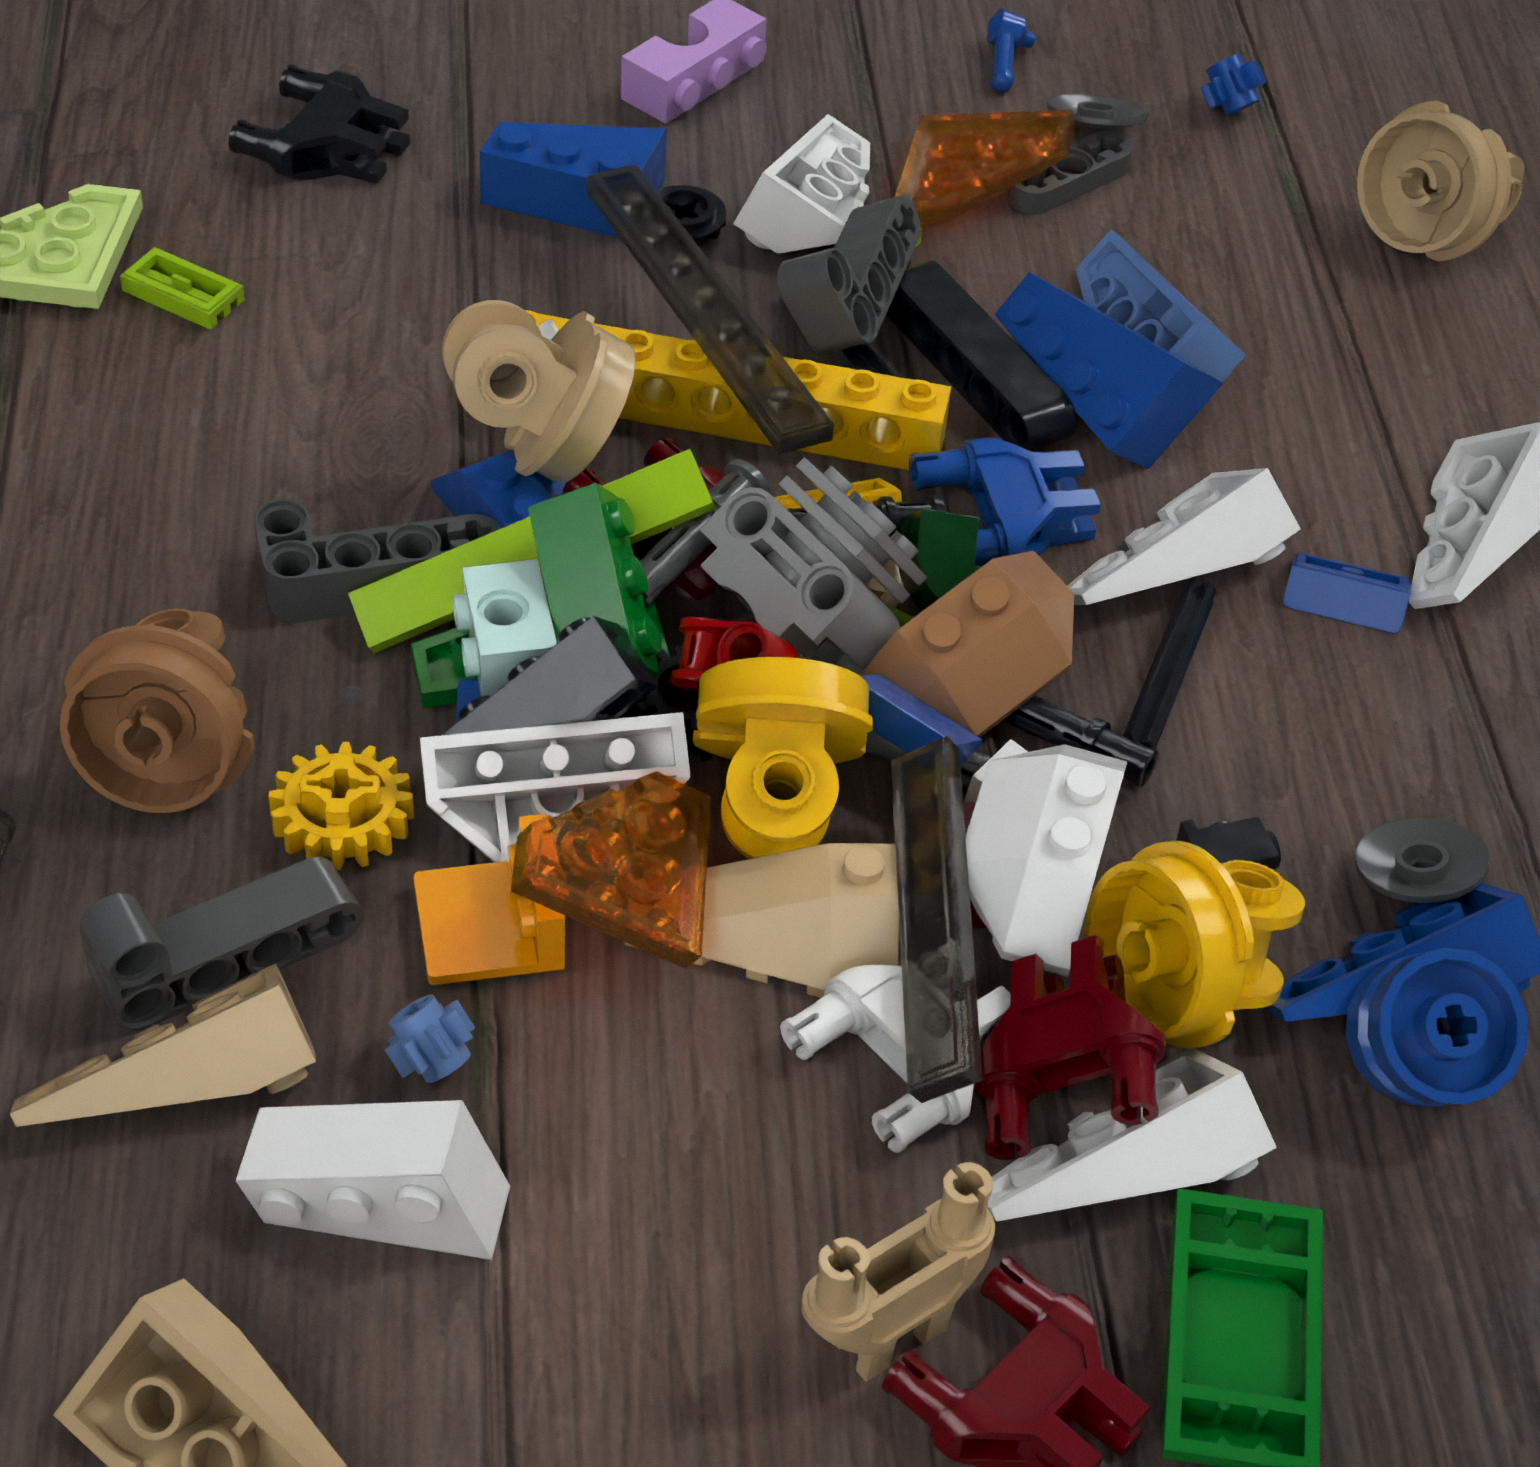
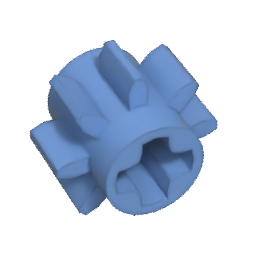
M433 994L426 995L405 1006L388 1022L395 1035L387 1040L390 1045L384 1051L402 1078L416 1070L418 1075H422L426 1083L436 1082L453 1073L471 1056L465 1042L473 1038L470 1032L475 1026L458 1000L451 1002L443 1008L442 1004H439Z

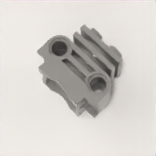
M804 457L796 467L824 496L816 503L788 475L785 476L779 485L807 514L798 521L781 503L762 488L749 487L739 490L699 529L717 547L700 566L722 588L735 592L738 595V600L754 614L755 620L760 626L783 638L795 647L800 658L834 664L860 675L896 630L900 628L899 621L894 613L866 584L874 577L902 604L910 594L883 566L891 559L918 586L923 583L927 576L911 560L919 550L898 531L889 537L896 526L872 502H865L855 490L847 497L845 494L853 485L833 466H830L822 474Z

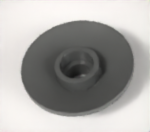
M1065 94L1053 96L1047 101V109L1066 122L1080 126L1079 136L1082 138L1097 131L1118 130L1138 125L1147 121L1149 114L1145 107L1137 103L1100 95Z
M1430 817L1402 818L1379 825L1360 840L1355 854L1356 869L1367 885L1388 897L1416 903L1447 901L1473 891L1486 878L1490 862L1488 848L1477 834L1460 824Z

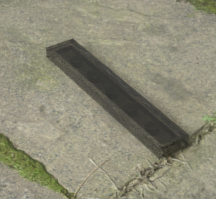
M948 736L891 760L908 1093L920 1103L983 1080L959 747Z

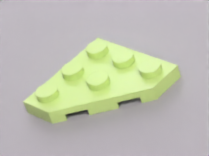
M86 184L68 191L69 201L44 210L40 203L1 217L0 297L19 301L68 305L75 308L99 309L143 209L141 190Z

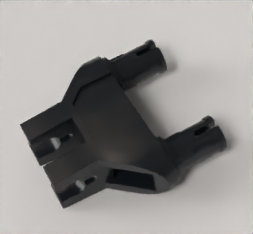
M293 64L287 66L288 70L285 69L281 75L279 82L280 94L286 98L291 97L308 102V104L290 124L287 123L279 130H274L240 119L237 121V125H233L228 138L231 152L258 158L268 162L277 174L303 180L344 175L378 183L387 172L386 162L371 159L368 156L376 158L381 151L401 155L410 145V135L390 129L400 130L409 120L408 109L370 96L356 75L339 70L325 75L299 68Z

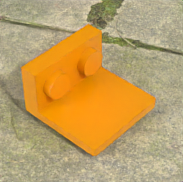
M545 813L519 816V844L507 846L508 861L424 870L414 874V889L427 979L431 985L565 969V915Z

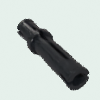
M1036 695L1002 720L1055 746L1065 744L1127 761L1123 778L1133 782L1138 787H1143L1147 783L1158 761V750L1145 747L1111 731L1109 722L1097 717L1090 721Z

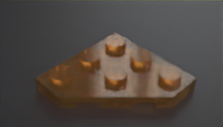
M1072 110L921 115L895 197L906 195L911 199L918 212L920 225L948 222L1067 158L1075 128Z
M655 771L640 777L632 785L618 791L611 789L577 803L570 811L552 818L551 815L538 819L530 823L517 836L511 892L687 969L702 956L711 797Z

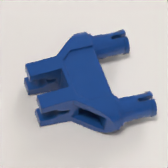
M976 438L967 439L965 443L960 445L959 449L924 454L912 453L910 455L909 474L915 491H921L926 488L963 485L964 489L969 490L970 495H972L984 529L978 530L975 566L982 567L993 558L1035 551L1040 556L1049 546L1095 538L1096 528L1090 515L1099 514L1101 504L1094 489H1079L1074 476H1082L1084 472V463L1078 450L1031 452L1001 439Z

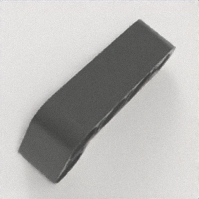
M906 195L854 208L834 248L783 261L780 264L777 272L779 292L802 334L815 353L823 355L871 343L877 337L920 236L918 212L914 203Z
M291 499L268 501L261 505L254 515L258 562L267 606L273 616L286 622H303L355 614L348 593L501 529L488 516L467 514L314 536L310 515L306 507L298 501Z
M313 857L154 924H151L134 896L123 893L106 896L86 910L80 920V933L88 972L120 1027L126 1030H141L192 1009V1004L275 963L280 970L343 942L358 930L363 922L364 911L332 862L325 857Z

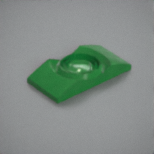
M1177 1188L1166 1279L1167 1325L1160 1389L1161 1458L1216 1467H1320L1322 1209Z

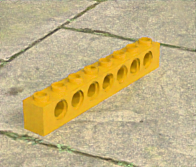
M525 310L534 319L537 326L547 320H553L558 330H560L570 320ZM593 323L629 343L635 352L634 377L619 419L909 470V458L912 453L924 454L942 451L952 386L930 383L925 380H913L873 373L868 370H856L816 363L812 360H799L765 354L755 350L714 345L699 340H686L647 333L642 330H629Z

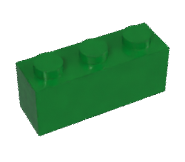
M593 483L529 506L530 520L557 644L559 643L557 637L566 626L580 618L596 616L617 623L652 676L660 675L656 653L661 651V639L656 624L646 613L642 594L648 591V581L641 562L633 555L629 535L634 534L635 524L626 501L599 484Z

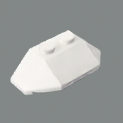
M683 712L420 737L426 805L493 863L508 861L507 846L519 844V816L544 813L546 814L551 846L562 825L567 824L577 827L580 815L586 817L591 815L618 823L619 826L615 839L628 842L631 851L691 777Z
M1065 744L989 760L955 871L978 915L993 935L992 942L1002 959L1014 961L1037 954L1044 960V971L1068 977L1071 967V942L1077 941L1080 935L1127 761Z

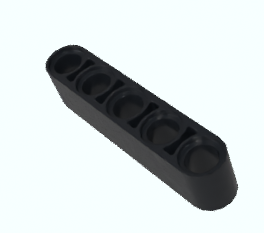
M928 261L905 269L886 315L1004 441L1029 451H1034L1074 434L1076 430V415L1067 395L940 264L935 261Z

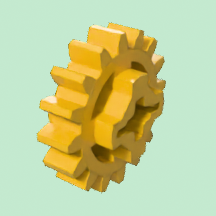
M342 742L338 753L329 754L322 744L315 746V759L308 761L302 756L295 755L292 757L293 773L278 771L276 773V790L269 791L268 795L272 829L275 837H284L285 851L289 855L305 849L306 859L329 857L336 870H341L345 858L354 857L359 865L365 867L369 865L368 852L375 849L380 854L389 856L393 853L392 838L406 839L408 836V820L414 819L413 793H411L410 776L408 773H398L397 759L393 756L378 762L376 747L369 745L361 754L352 753L350 742Z

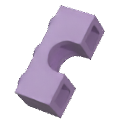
M712 0L689 14L688 46L671 44L655 35L622 56L621 99L665 124L669 123L764 61L767 50L765 42L767 18L733 0Z

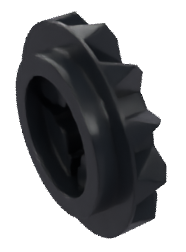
M689 185L665 187L650 194L642 205L645 232L656 234L659 243L672 240L677 242L679 248L688 242L701 247L705 239H718L721 228L726 226L727 211L723 201L714 193L700 187Z

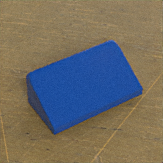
M1298 552L1293 557L1283 603L1287 608L1382 631L1398 633L1401 630L1409 602L1411 581L1407 577Z
M881 674L861 676L869 685L868 714L873 717V732L944 778L953 773L981 746V738Z

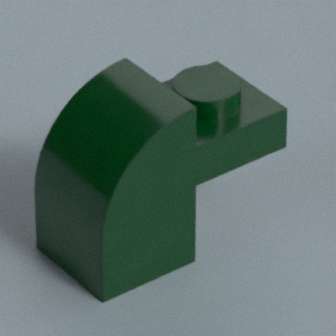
M920 508L902 518L900 534L904 535L919 550L911 560L927 578L918 586L899 568L900 577L911 599L922 610L926 609L981 568V566H975L979 517Z

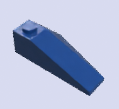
M1481 883L1473 891L1455 899L1434 903L1414 902L1393 915L1397 924L1395 929L1377 934L1364 932L1349 942L1351 956L1343 961L1340 958H1331L1310 965L1284 981L1279 999L1274 1004L1263 1007L1262 1010L1285 1022L1346 1015L1347 1008L1359 983L1380 964L1403 956L1441 948L1474 951L1496 963L1521 993L1531 986L1530 978L1540 974V939L1521 894Z

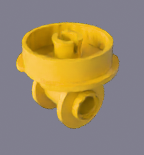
M756 657L716 665L708 669L700 677L698 708L696 710L698 730L693 731V743L696 747L706 752L732 759L727 771L720 817L728 840L745 857L752 859L816 846L823 840L839 792L838 773L834 764L862 757L866 752L868 732H873V717L868 714L869 685L861 676L846 668L816 660L792 657Z
M1184 841L1160 842L1142 849L1131 861H1125L1113 866L1100 878L1087 906L1084 938L1097 935L1103 941V958L1116 954L1121 959L1124 969L1126 1003L1157 1027L1165 1035L1166 1043L1179 1048H1201L1213 1045L1230 1034L1235 1022L1233 1010L1263 1008L1274 1004L1279 999L1284 978L1279 968L1267 959L1266 956L1273 931L1288 929L1300 922L1305 907V899L1301 892L1291 883L1284 880L1279 873L1260 863L1245 860L1219 863L1210 853L1194 844Z

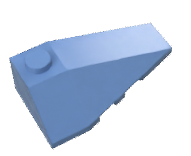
M1112 228L1075 269L1084 302L1222 382L1228 378L1236 365L1246 356L1237 345Z

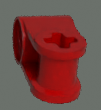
M684 617L681 618L679 631L684 634L679 667L677 670L671 671L669 683L681 689L699 692L700 677L704 672L716 665L739 659L756 658L761 651L760 657H799L795 647L788 641L756 623Z

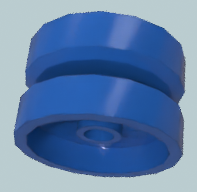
M1441 948L1403 956L1382 963L1359 983L1347 1008L1346 1041L1355 1068L1376 1092L1403 1105L1424 1107L1466 1105L1493 1096L1515 1076L1527 1050L1528 1016L1519 989L1499 965L1474 951Z

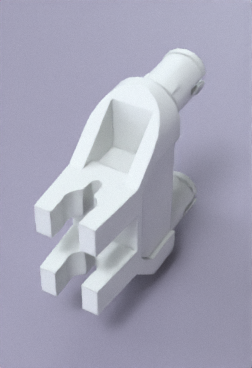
M957 943L917 967L862 965L844 970L828 981L822 998L792 1018L790 1017L782 1021L780 1025L783 1040L791 1050L803 1043V1045L796 1049V1055L802 1060L809 1059L816 1051L846 1032L854 1035L857 1034L912 1088L904 1096L886 1108L878 1110L872 1116L873 1128L882 1142L895 1134V1137L888 1141V1148L895 1153L906 1149L908 1144L939 1123L957 1125L969 1117L979 1053L992 1030L1010 1007L1011 993L1002 985L962 1010L955 1005L956 1002L969 994L971 984L962 976L973 970L975 962Z

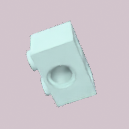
M538 559L462 568L463 593L452 596L455 626L457 632L468 631L469 638L461 639L464 671L466 677L477 676L481 697L485 695L492 696L510 682L507 678L508 674L518 664L531 657L543 656L557 644Z

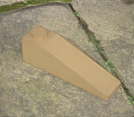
M826 843L625 884V945L697 965H704L713 960L746 969V978L768 983L770 976L806 985V994L822 998L828 981L844 970L862 965L898 966L899 886L895 844Z
M275 963L192 1004L194 1011L187 1015L188 1023L177 1029L173 1023H167L161 1026L153 1025L134 1035V1039L121 1047L124 1057L112 1063L106 1054L94 1057L15 1099L10 1116L15 1126L20 1127L250 1094L265 1086L269 1093L273 1094L299 1083L308 1076L305 1067L316 1062L314 1047L282 974Z
M184 1278L139 1298L53 1414L108 1467H348L241 1330Z

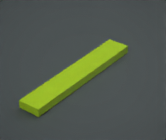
M691 449L602 485V487L617 497L623 498L631 510L635 524L634 534L629 535L631 545L716 509ZM530 516L348 593L368 648L373 653H377L455 620L452 596L463 593V567L538 559L542 576Z

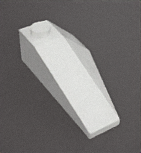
M827 114L762 173L733 224L743 230L747 239L754 245L763 249H771L777 254L836 244L851 211L854 208L864 206V201L869 195V186L864 184L865 176L870 170V142Z
M1540 422L1454 441L1432 483L1430 494L1437 502L1435 512L1425 516L1423 529L1429 535L1428 546L1417 555L1409 603L1414 609L1461 602L1540 530Z
M1268 468L1216 472L1210 474L1156 512L1161 521L1145 529L1144 527L1136 529L1124 539L1129 548L1127 552L1117 551L1099 559L1067 586L1074 593V605H1089L1248 562L1258 565L1282 553L1286 548L1283 541L1301 530Z
M1195 1048L1186 1049L1155 1066L1156 1102L1159 1107L1157 1118L1148 1122L1143 1117V1107H1141L1142 1124L1137 1125L1119 1123L1111 1116V1110L1096 1115L1093 1112H1083L1068 1123L1070 1128L1068 1133L1069 1139L1058 1147L1054 1144H1047L1032 1148L1030 1153L1019 1157L992 1176L993 1191L989 1197L987 1208L992 1214L993 1219L997 1222L1205 1184L1219 1179L1232 1180L1251 1172L1258 1165L1257 1158L1277 1147L1243 1072Z

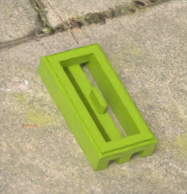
M156 247L152 248L120 275L122 291L209 330H212L218 324L217 315L225 318L231 313V303L239 306L245 301L243 285Z

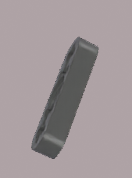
M1097 131L1014 169L1010 175L1007 196L1009 205L1024 214H1042L1124 176L1130 166L1133 149L1132 141L1124 134L1116 131ZM1060 170H1071L1081 174H1069Z

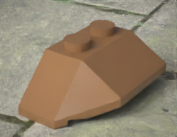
M1035 551L993 558L896 630L859 676L881 674L980 738L1071 668L1074 593Z

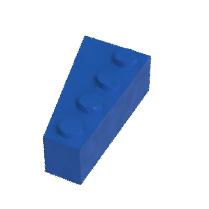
M1030 272L994 314L1030 358L1067 395L1074 410L1110 452L1147 469L1155 463L1223 385V382L1155 344L1138 332L1121 324L1073 294Z

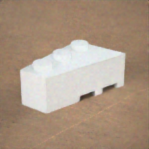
M462 1100L259 1108L235 1180L264 1223L492 1260L510 1190V1184Z

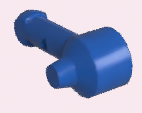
M1000 8L988 22L986 39L988 43L995 46L993 74L989 81L990 86L996 92L1005 93L1011 89L1015 78L1013 74L1014 50L1020 46L1031 48L1035 43L1036 35L1027 29L1024 17Z

